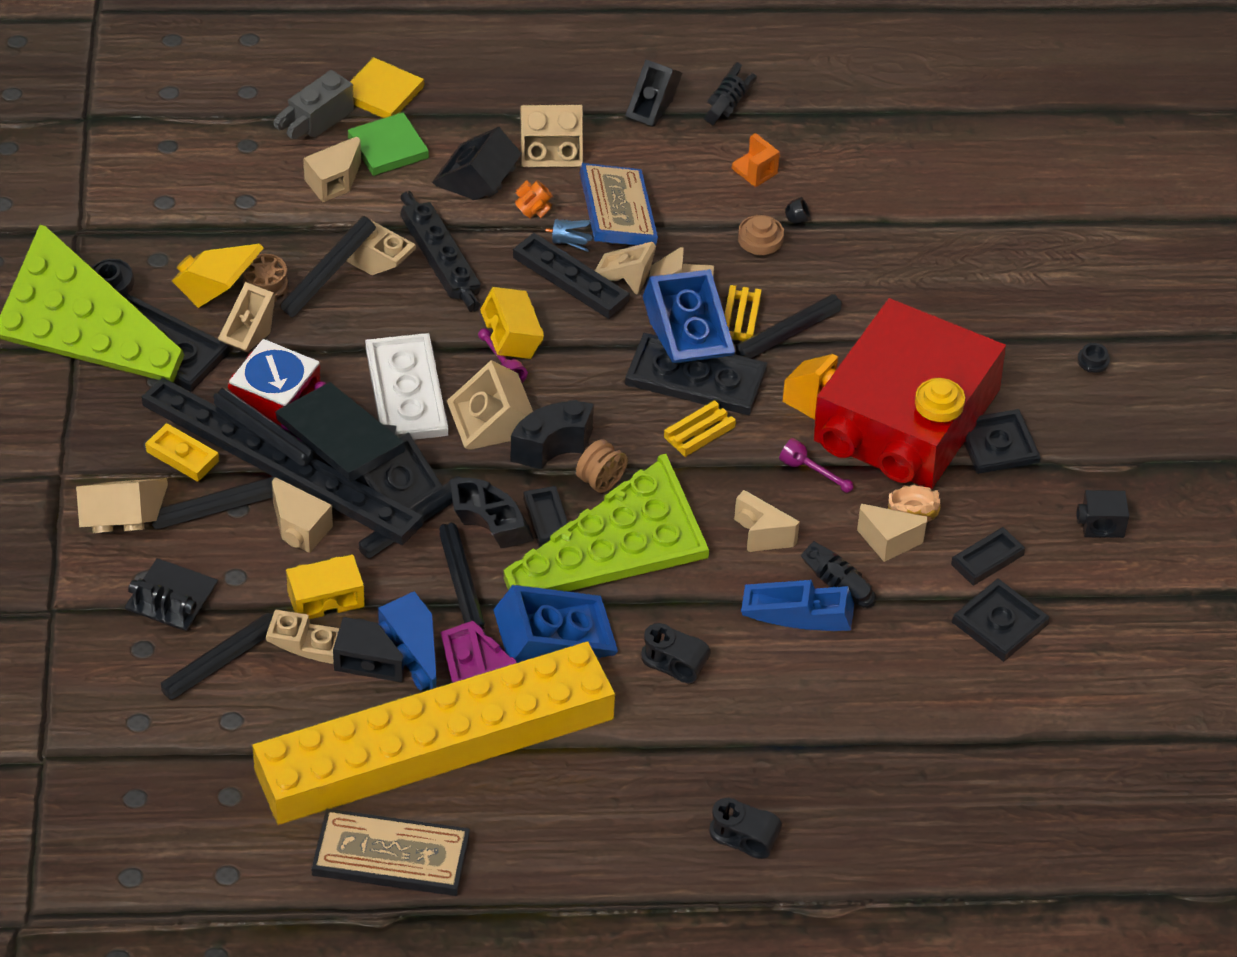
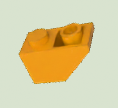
M830 354L803 361L785 379L782 402L815 420L817 395L836 371L838 356Z

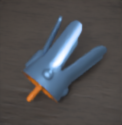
M555 219L553 229H545L546 232H553V243H566L589 252L587 248L578 244H587V241L593 239L592 236L570 229L587 227L591 224L590 220L571 221Z

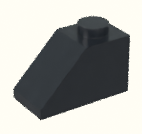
M646 59L625 116L654 127L672 103L683 73Z
M343 617L333 648L334 671L402 683L404 679L403 655L379 624L360 618Z

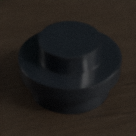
M1089 343L1079 351L1077 361L1082 369L1092 373H1099L1108 368L1110 356L1103 345Z

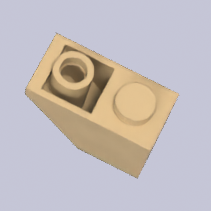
M358 136L303 158L304 180L322 202L350 192L361 164V140Z
M372 221L376 229L347 259V262L370 275H375L397 267L416 249V244Z

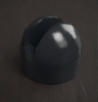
M803 197L794 199L787 204L785 212L786 218L790 222L799 224L811 219L808 205Z

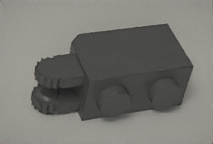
M333 70L328 71L288 99V107L276 116L273 121L274 127L282 131L287 127V136L293 140L303 136L305 133L316 138L354 111L353 84Z

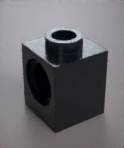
M1085 490L1083 503L1077 505L1076 511L1077 523L1083 525L1084 537H1125L1129 520L1126 491Z

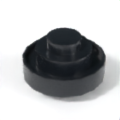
M106 259L92 267L123 297L132 290L135 283L134 275L128 263L120 259Z

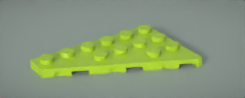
M39 225L0 314V339L157 380L165 378L173 383L184 358L182 349L46 226Z
M662 454L658 456V461L645 471L640 469L633 474L630 480L624 481L606 494L604 501L592 510L587 508L580 513L576 520L568 522L550 535V540L539 549H531L522 560L515 561L504 569V581L508 590L512 585L568 592L707 559L709 557V548L667 454Z

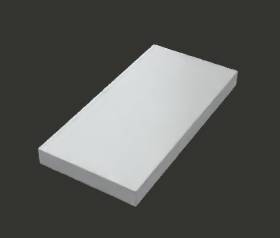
M429 333L365 340L379 422L381 424L397 426V436L399 438L408 432L413 440L448 436V425Z

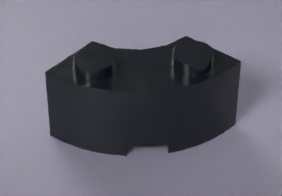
M569 400L544 406L527 415L518 423L511 434L510 462L543 469L546 463L557 455L570 452L583 454L593 431L594 404Z
M450 479L454 511L463 525H478L489 529L500 548L533 542L532 532L517 504L507 493L492 486L490 482L480 479Z

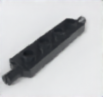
M405 191L400 196L401 201L405 205L401 209L400 216L449 297L463 300L470 312L477 311L481 304L475 295L479 293L481 283L431 202L418 203L411 191H408V193Z

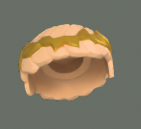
M914 484L895 489L893 494L889 493L888 509L928 517L927 523L938 516L941 508L938 490L931 491L929 487Z

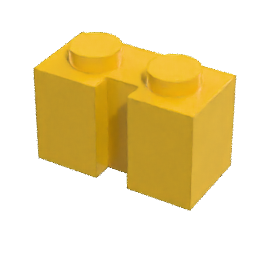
M492 287L480 311L486 327L493 329L490 337L497 355L531 359L538 346L542 344L544 334L527 291Z
M354 555L334 557L330 560L286 569L287 591L294 613L307 614L309 619L323 617L325 610L336 608L337 612L340 613L365 607L364 585Z

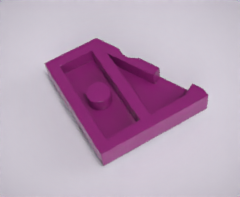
M474 621L440 632L452 683L517 663L513 657L510 658L501 649L495 640L488 637L483 629Z

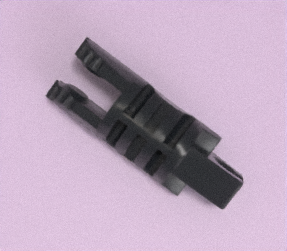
M739 62L733 65L719 87L707 101L712 107L704 117V120L711 125L716 123L722 113L729 117L738 102L745 96L757 79V76L753 73L748 75L744 81L737 77L742 67Z
M813 541L801 554L803 561L829 587L848 586L853 601L856 604L867 609L875 606L877 597L872 590V586L862 578L861 572L837 553Z

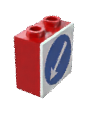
M262 339L257 347L249 353L247 359L237 372L231 376L228 390L281 426L282 424L277 421L275 411L314 391L315 384L321 381L320 362Z

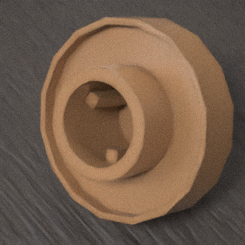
M765 215L751 216L743 220L739 226L738 242L749 253L755 255L772 254L779 250L783 244L784 228L780 222L772 217Z

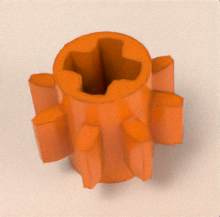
M526 180L516 190V195L519 198L515 201V204L528 218H532L535 214L542 218L551 209L552 204L549 200L553 195L540 181L536 180L531 185Z

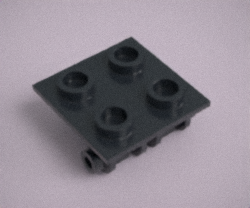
M157 558L143 579L140 578L138 581L133 579L130 582L128 592L133 595L124 608L187 631L216 587L218 579Z

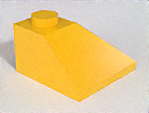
M259 243L206 250L194 258L188 255L176 267L180 272L174 277L172 282L197 308H200L228 290L264 247Z

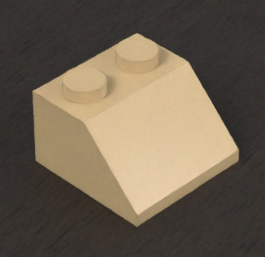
M492 360L447 400L464 448L468 450L511 441V434L518 423L533 412L518 373Z
M167 478L103 482L76 486L79 527H92L93 533L113 531V525H123L124 531L144 529V523L157 521L168 486Z

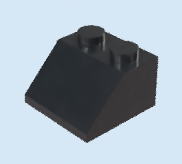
M498 126L461 143L432 182L436 187L472 200H477L486 195L492 197L502 188L501 182L516 169L515 163L522 153Z

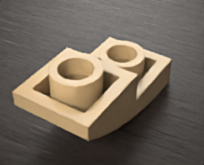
M275 609L266 634V641L291 653L334 664L333 648L339 628L310 624L309 615Z

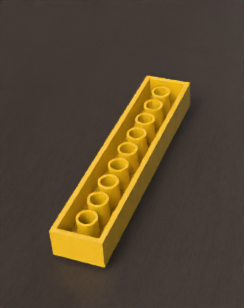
M587 641L252 744L254 770L277 825L325 811L326 808L331 809L613 720L615 693Z

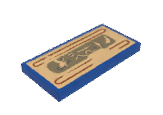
M581 163L580 177L594 241L628 245L654 242L656 245L658 236L642 170Z

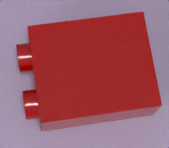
M888 298L817 395L814 441L820 443L834 456L840 458L851 456L881 469L888 478L896 482L907 483L910 481L920 486L929 487L932 490L965 442L968 432H972L979 416L984 414L999 392L1006 344ZM934 378H944L957 383L965 394L963 412L957 418L947 422L931 421L923 417L917 411L915 405L917 388L923 382Z

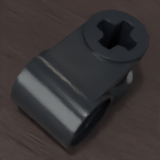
M654 623L645 630L644 641L646 645L642 648L641 652L643 663L649 668L673 676L681 682H695L711 655L709 646L703 640L677 631L666 624ZM662 634H664V640L661 641ZM652 652H655L654 659L652 658Z
M722 798L713 806V820L710 822L709 833L711 838L719 844L745 852L747 855L757 859H765L772 851L781 831L782 822L779 817L769 811L754 808L733 798ZM730 808L733 809L732 816L729 815ZM722 827L725 828L724 835L721 834Z

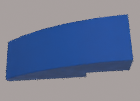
M812 580L747 584L744 589L741 613L743 616L784 627L806 630L845 631L851 630L854 601L848 586L815 589Z

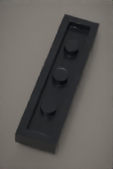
M532 233L513 249L514 259L608 319L629 303V292L536 233Z

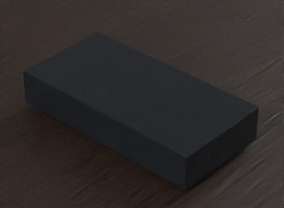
M556 486L523 491V500L539 548L550 540V535L568 523Z
M1002 527L953 556L951 565L974 586L1024 556L1025 547Z

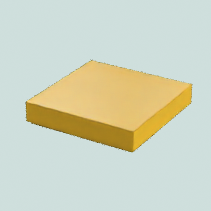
M374 57L350 81L353 84L354 105L382 118L399 114L424 87L423 78Z

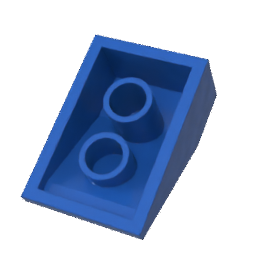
M711 269L652 276L649 278L643 293V300L650 324L672 363L726 357L735 354Z
M512 585L494 608L505 653L510 658L513 657L517 663L587 641L596 658L613 656L618 652L603 600L599 595Z

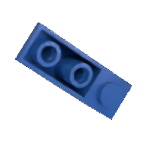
M413 591L379 607L378 624L402 653L404 666L411 672L416 687L420 691H428L436 688L433 620L431 612L416 592Z

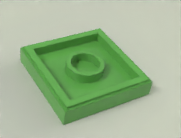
M404 112L348 129L349 139L358 136L361 140V158L372 176L429 158V150Z

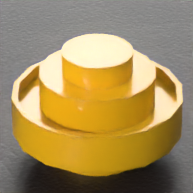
M934 378L923 382L917 388L915 397L917 411L923 417L936 422H947L957 418L963 412L965 403L963 389L957 383L944 378Z

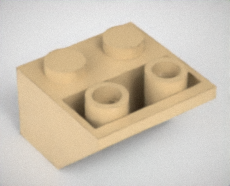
M582 105L520 106L522 167H581V163H583Z

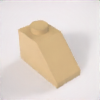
M275 477L272 481L273 504L281 538L290 546L298 547L310 553L333 527L332 505Z

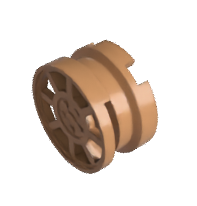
M259 254L248 266L250 269L242 273L244 278L243 286L247 282L275 294L274 302H276L277 297H284L288 291L286 263L276 255Z
M605 439L597 440L580 457L576 467V475L583 482L589 483L597 492H606L624 474L628 462L627 456L620 450L615 451L614 446Z

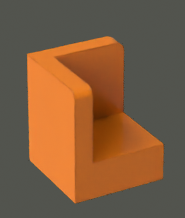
M755 133L750 136L749 153L734 161L732 169L756 188L778 174L780 152Z

